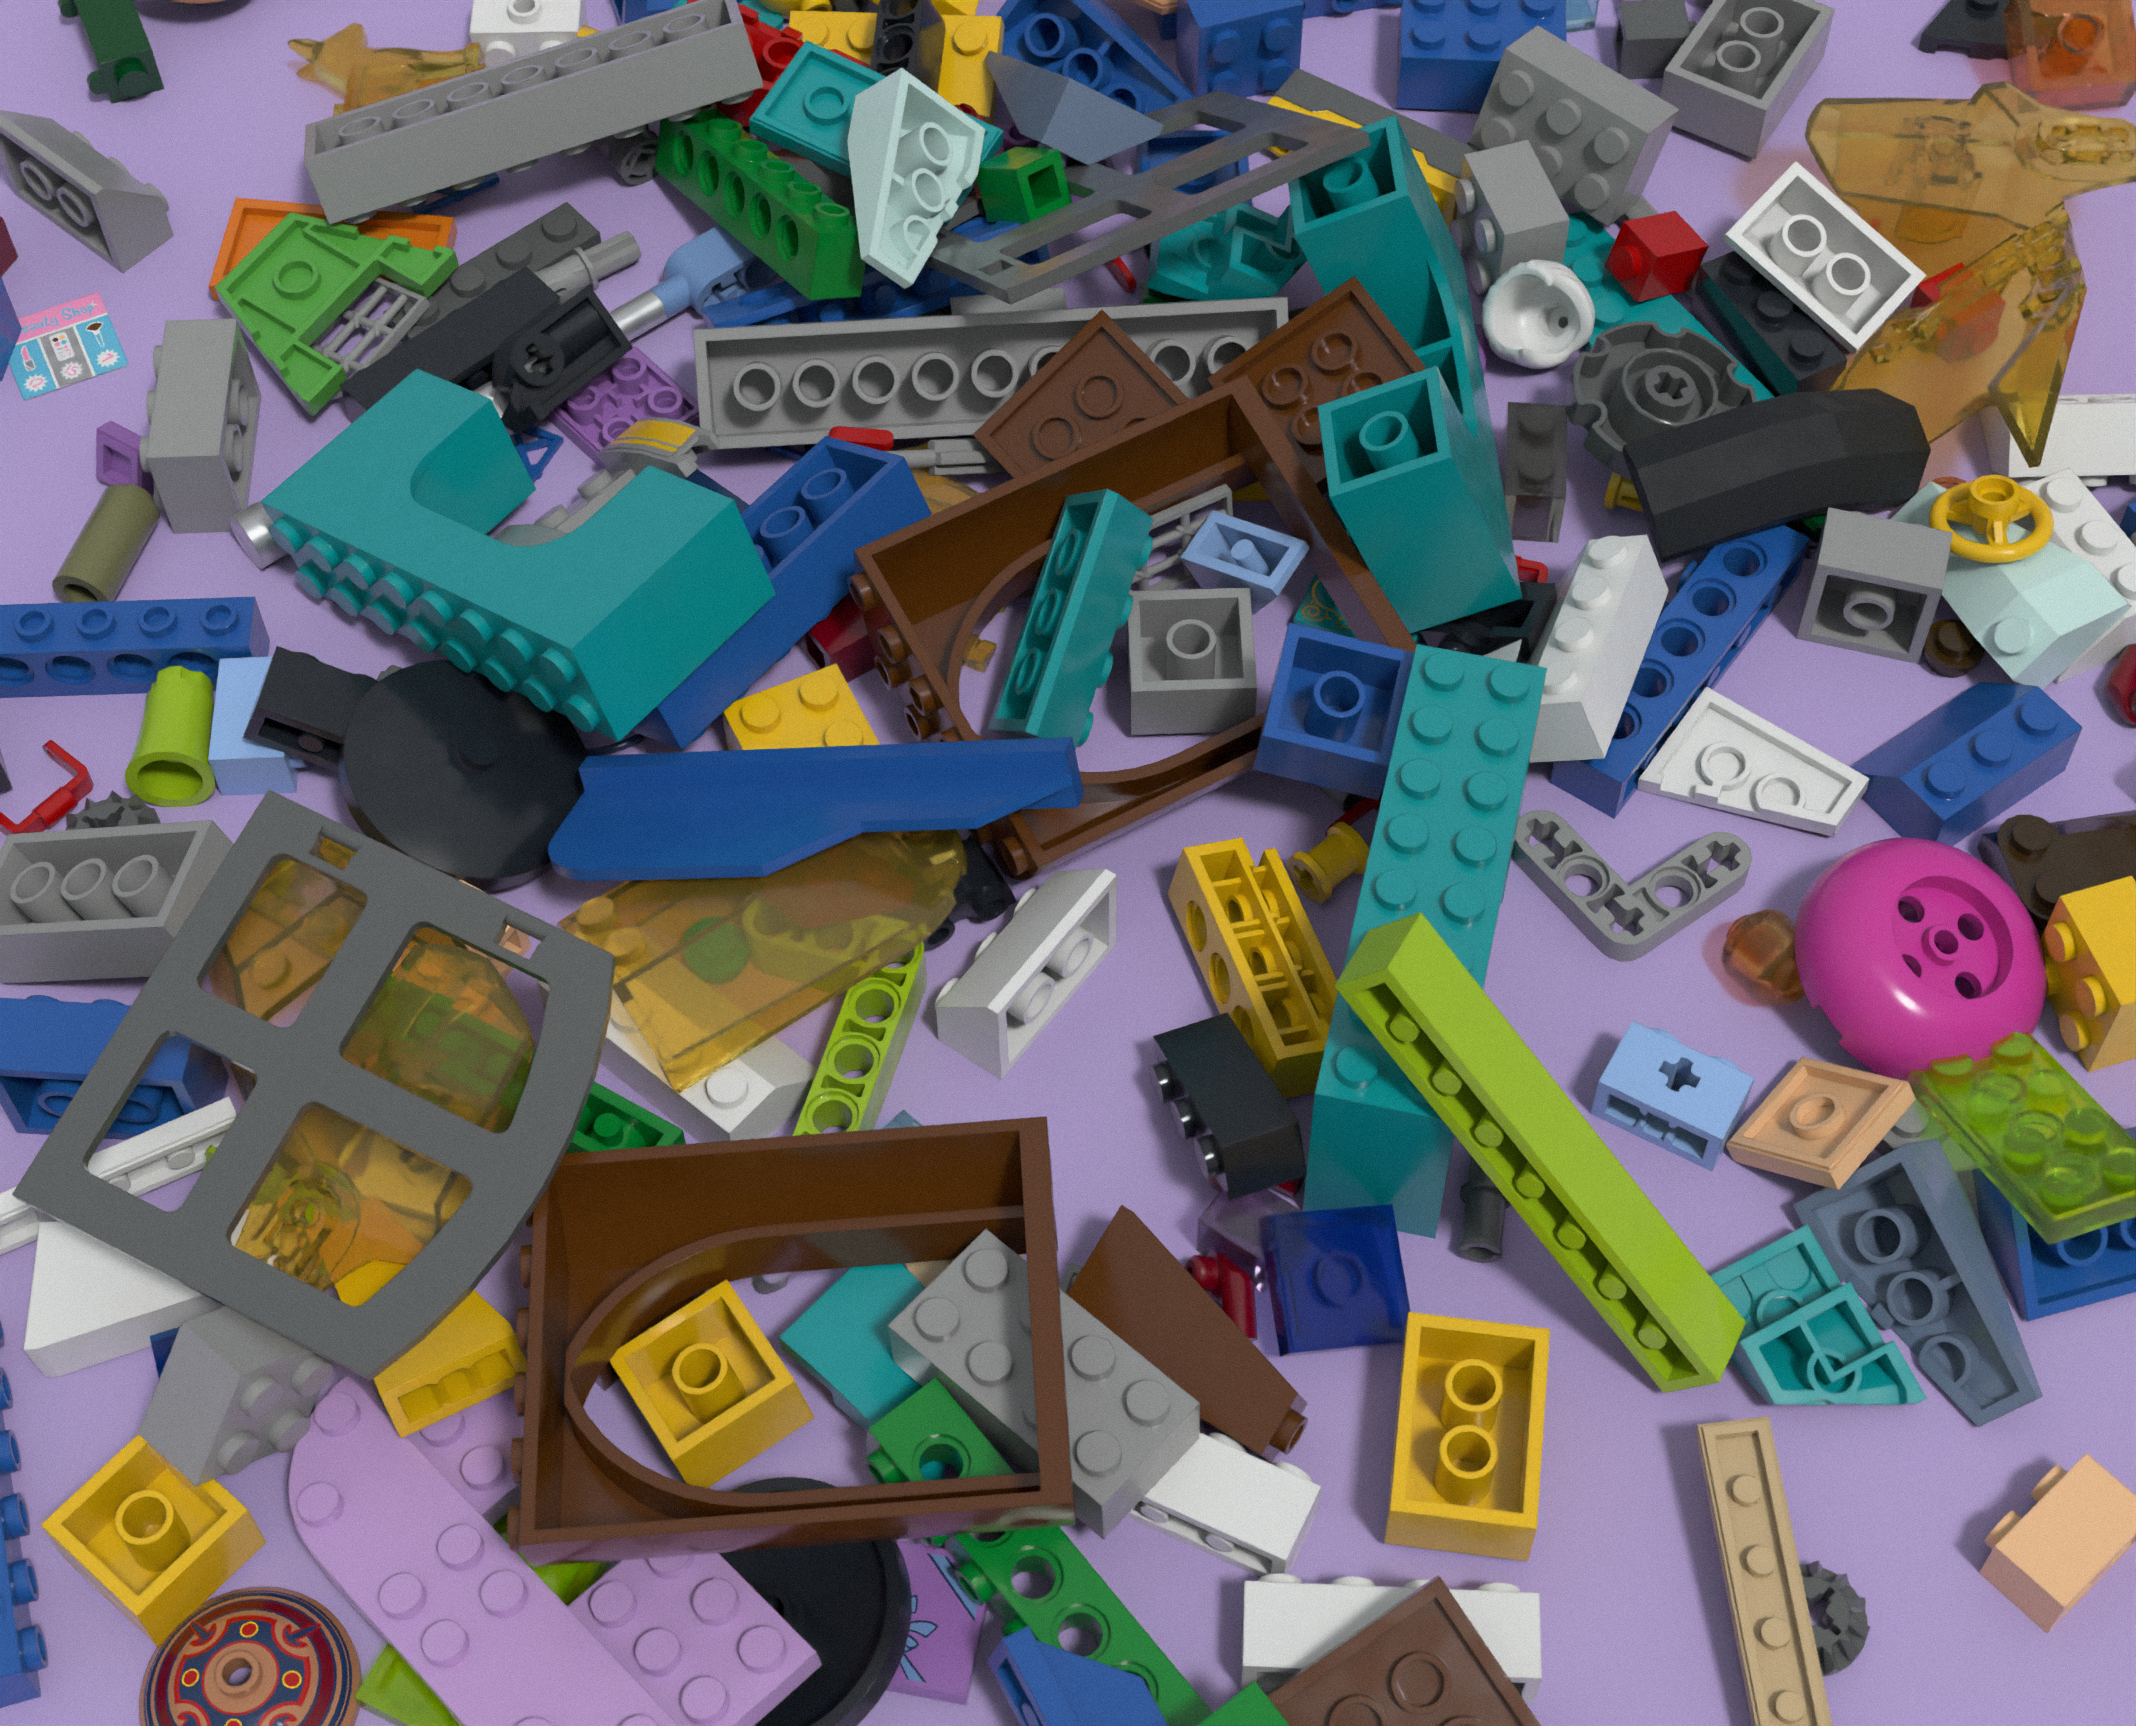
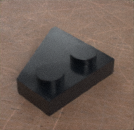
M1950 0L1922 33L1918 50L1924 53L1935 54L1938 44L1968 47V58L1982 60L2004 59L2011 63L2038 66L2063 35L2067 19L2027 0Z

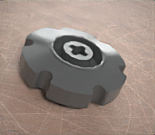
M1640 321L1621 324L1598 334L1590 353H1580L1567 384L1565 405L1570 423L1582 426L1589 432L1584 442V447L1588 452L1610 470L1632 481L1622 453L1623 445L1748 403L1756 402L1757 398L1751 385L1743 384L1734 377L1739 366L1738 362L1712 340L1687 328H1681L1678 334H1669L1662 331L1656 322Z

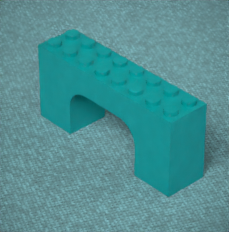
M1396 115L1358 128L1368 132L1371 146L1288 182L1295 237L1325 295L1355 276L1427 368L1317 406L1329 497L1370 572L1411 634L1521 599L1522 593L1463 259Z
M417 368L260 501L273 523L269 526L271 536L283 550L291 554L298 566L295 576L300 585L310 595L317 599L324 596L336 602L346 613L353 617L361 614L373 620L380 629L389 635L397 632L411 639L425 653L430 654L433 651L448 657L460 670L466 673L474 670L488 677L502 691L509 692L512 689L528 697L542 711L549 712L553 709L569 717L581 730L588 733L595 730L617 742L622 740L776 594L734 499L651 465L642 470L585 523L558 539L532 546H513L487 536L486 534L537 489L492 400Z
M1420 644L1416 645L1343 971L1368 930L1422 912L1484 990L1500 905L1503 902L1524 797L1547 668ZM1338 992L1314 1095L1302 1211L1435 1239L1456 1136Z

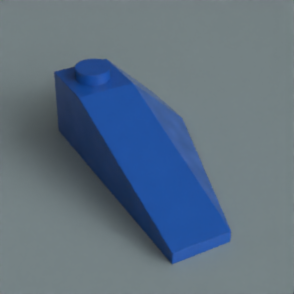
M1006 0L995 15L1001 16L1005 25L1002 55L1069 77L1141 114L1196 97L1105 0Z

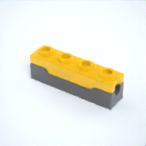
M1299 68L1285 81L1274 97L1266 103L1357 129L1396 115L1448 229L1450 222L1456 220L1457 203L1454 185L1456 180H1461L1463 155L1481 150ZM1278 146L1266 148V150L1278 157L1294 152Z

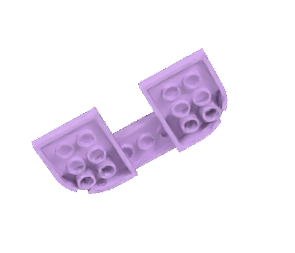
M347 1374L318 1403L309 1417L311 1425L307 1434L295 1446L290 1464L288 1490L291 1514L303 1542L333 1585L371 1627L374 1626L448 1709L459 1726H755L822 1666L817 1652L719 1553L621 1560L567 1607L516 1552L511 1551L510 1545L492 1527L508 1513L510 1506L518 1505L521 1500V1483L515 1484L511 1470L512 1439L523 1437L524 1417H518L515 1409L514 1387L400 1439L374 1380L369 1381L366 1379L358 1385Z

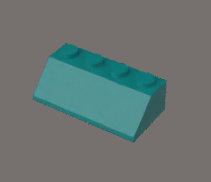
M1104 489L1066 496L987 730L1011 739L1073 737L1075 751L1077 747H1081L1086 742L1093 725V713L1089 709L1096 688H1101L1105 684L1112 669L1113 654L1109 653L1116 629L1120 630L1125 625L1132 610L1133 596L1128 594L1136 571H1140L1145 566L1153 546V538L1148 535L1153 518L1120 494Z

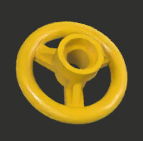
M2002 475L1981 476L1974 481L1961 483L1947 489L1933 502L1928 515L1930 528L1953 532L1950 552L1962 558L1982 563H2009L2030 557L2048 543L2054 530L2053 514L2043 499L2027 488L2019 486L2011 478ZM2031 514L2035 521L2033 532L2023 540L2009 544L2006 532L2009 529L2010 523ZM1947 519L1971 525L1976 532L1984 535L1987 544L1973 542L1958 535L1951 529Z

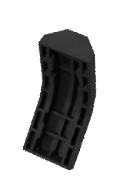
M1876 388L1797 392L1756 401L1625 444L1622 449L1661 563L1785 522L1826 514L1829 507L1845 511L1898 507L1908 502L1917 493L1931 452L1915 406Z

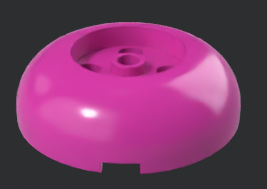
M1904 837L1874 841L1849 851L1830 864L1813 881L1800 904L1794 932L1796 965L1805 994L1812 1008L1814 1009L1820 1005L1830 1022L1843 1036L1838 1043L1850 1055L1882 1076L1907 1081L1911 1087L1920 1089L1954 1090L1969 1087L2005 1067L2020 1053L2034 1033L2042 1014L2047 986L2046 962L2039 933L2027 908L2013 889L1995 871L1974 856L1950 845L1928 839ZM1956 977H1960L1959 992L1955 987Z

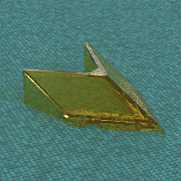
M2064 201L2044 213L2046 219L2043 223L2028 229L2022 235L2014 233L1938 284L1936 287L1941 296L1924 308L1916 307L1910 309L1904 307L1889 317L1827 391L1876 388L1914 405L1929 444L1983 408L1997 406L2029 468L2039 467L2087 292V285L2069 212Z

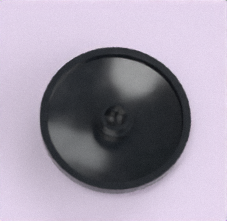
M438 660L402 668L376 683L357 704L345 729L338 756V773L344 800L352 817L365 836L457 880H463L482 891H491L522 885L540 877L553 868L548 855V845L585 791L579 767L588 754L580 735L567 716L553 709L549 712L542 711L528 697L512 689L509 692H504L496 687L488 677L474 670L466 673L455 666L451 660Z
M779 1477L752 1482L729 1492L772 1493L838 1487L810 1478ZM895 1540L719 1553L817 1652L822 1664L755 1726H857L874 1708L888 1688L900 1664L909 1635L912 1593L906 1563Z

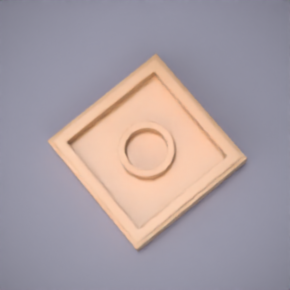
M1802 1057L1726 1143V1147L1734 1162L1839 1190L1916 1098L1907 1081Z

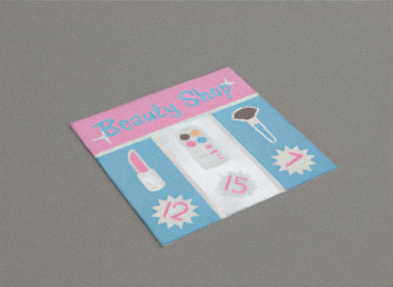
M99 292L18 319L22 331L9 360V365L24 401L129 365Z

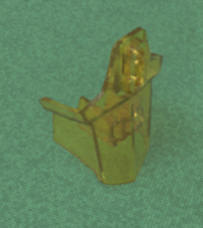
M2009 81L1982 84L1971 99L1824 98L1811 112L1804 135L1817 164L1841 200L1856 209L1858 215L1926 274V277L1921 282L1962 262L1982 283L1993 289L2000 300L2017 270L2039 244L2044 241L2062 201L2102 188L2136 182L2135 125L2124 119L2097 117L2042 104Z
M422 944L413 947L384 983L345 1047L343 1058L492 1133H502L510 1127L532 1067L530 1064L535 1042L516 998L489 959L472 951L454 946ZM314 1107L305 1113L255 1195L245 1224L234 1247L265 1263L268 1262L272 1255L278 1254L280 1256H277L273 1261L275 1268L325 1292L347 1275L373 1260L408 1265L439 1233L472 1191V1183L322 1107ZM309 1203L314 1208V1218L310 1224L305 1216Z

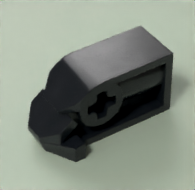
M590 285L570 290L507 337L497 347L492 363V389H496L493 404L509 435L518 434L541 422L550 415V411L633 348ZM528 352L534 353L537 359L531 365L532 372H528L524 367V363L529 359Z

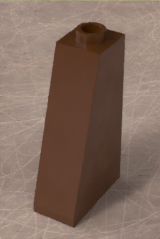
M1121 1205L1073 1282L1067 1295L1200 1403V1420L1220 1433L1233 1438L1243 1447L1271 1464L1279 1451L1285 1455L1289 1454L1298 1443L1308 1423V1418L1302 1415L1308 1403L1133 1211Z

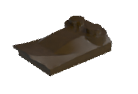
M2136 810L2051 823L2031 814L2016 815L2008 818L1997 832L1982 834L1977 849L1983 863L1995 871L2018 895L2034 921L2041 939L2059 896L2128 876H2133L2136 881Z

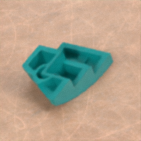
M1242 202L1152 242L1146 287L1173 296L1203 301L1275 296L1308 261L1295 237L1291 204L1287 206L1278 218Z
M1808 1224L1710 1275L1746 1321L1730 1361L1771 1406L1914 1405L1927 1399L1895 1341L1884 1342L1851 1282L1841 1284Z
M902 1264L851 1267L779 1336L781 1348L832 1392L835 1405L867 1431L870 1426L923 1387L894 1363L888 1325L925 1287ZM929 1462L921 1468L920 1472L927 1481L945 1479L947 1462Z

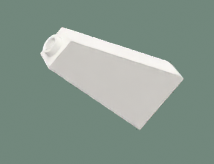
M286 1207L247 1209L232 1233V1246L299 1279V1273H307L310 1265L309 1239L305 1231L299 1232ZM60 1221L40 1222L23 1350L44 1377H59L175 1339L182 1322L224 1306Z

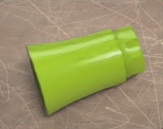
M183 666L164 668L158 671L157 680L152 683L151 690L146 695L143 719L135 749L125 771V781L128 788L135 795L137 794L148 803L168 808L193 806L205 801L214 791L215 776L208 762L214 712L213 685L210 678L203 672L191 671Z

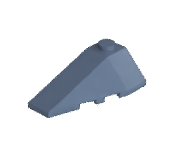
M989 50L985 58V62L1020 134L1038 142L1036 148L1059 149L1063 167H1066L1069 158L1086 165H1091L1159 136L1164 127L1163 124L1069 77Z
M1938 1139L1904 1144L1856 1170L1839 1190L1824 1187L1793 1204L1803 1226L1808 1224L1841 1283L1851 1282L1856 1293L1872 1309L1869 1314L1885 1330L1891 1329L1919 1358V1366L1978 1427L2043 1397L1970 1200Z

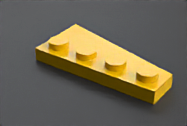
M790 11L789 27L803 33V42L807 40L827 50L837 49L864 63L871 64L877 13ZM941 15L945 21L946 31L938 95L952 105L959 106L961 103L972 106L984 122L994 126L998 87L985 62V58L989 50L1002 54L1005 29L1002 17Z

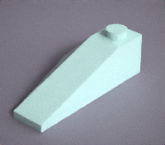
M903 68L855 96L847 143L861 259L905 289L913 285L938 243L936 235L943 223L951 219L959 206L956 202L961 193L973 184L978 175L985 128Z
M1929 481L1890 520L1909 524H1921L1929 527L1928 515L1930 508L1936 498L1947 489ZM1947 519L1951 529L1958 535L1973 542L1987 544L1984 535L1976 532L1971 525ZM2012 522L2009 525L2006 536L2010 544L2023 540L2032 532ZM2050 541L2032 556L2009 563L1976 562L1962 558L1949 551L1942 596L1972 635L2009 677L2022 685L2038 686L2043 690L2132 607L2093 563Z

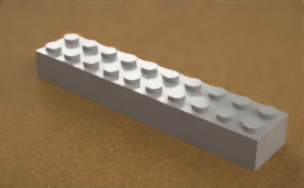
M1276 296L697 328L693 330L700 428L712 431L721 443L716 449L817 444L825 436H828L830 429L835 426L888 430L893 434L894 439L973 435L1101 310L1126 333L1190 400L1213 389L1207 380L1208 377L1288 322V297Z

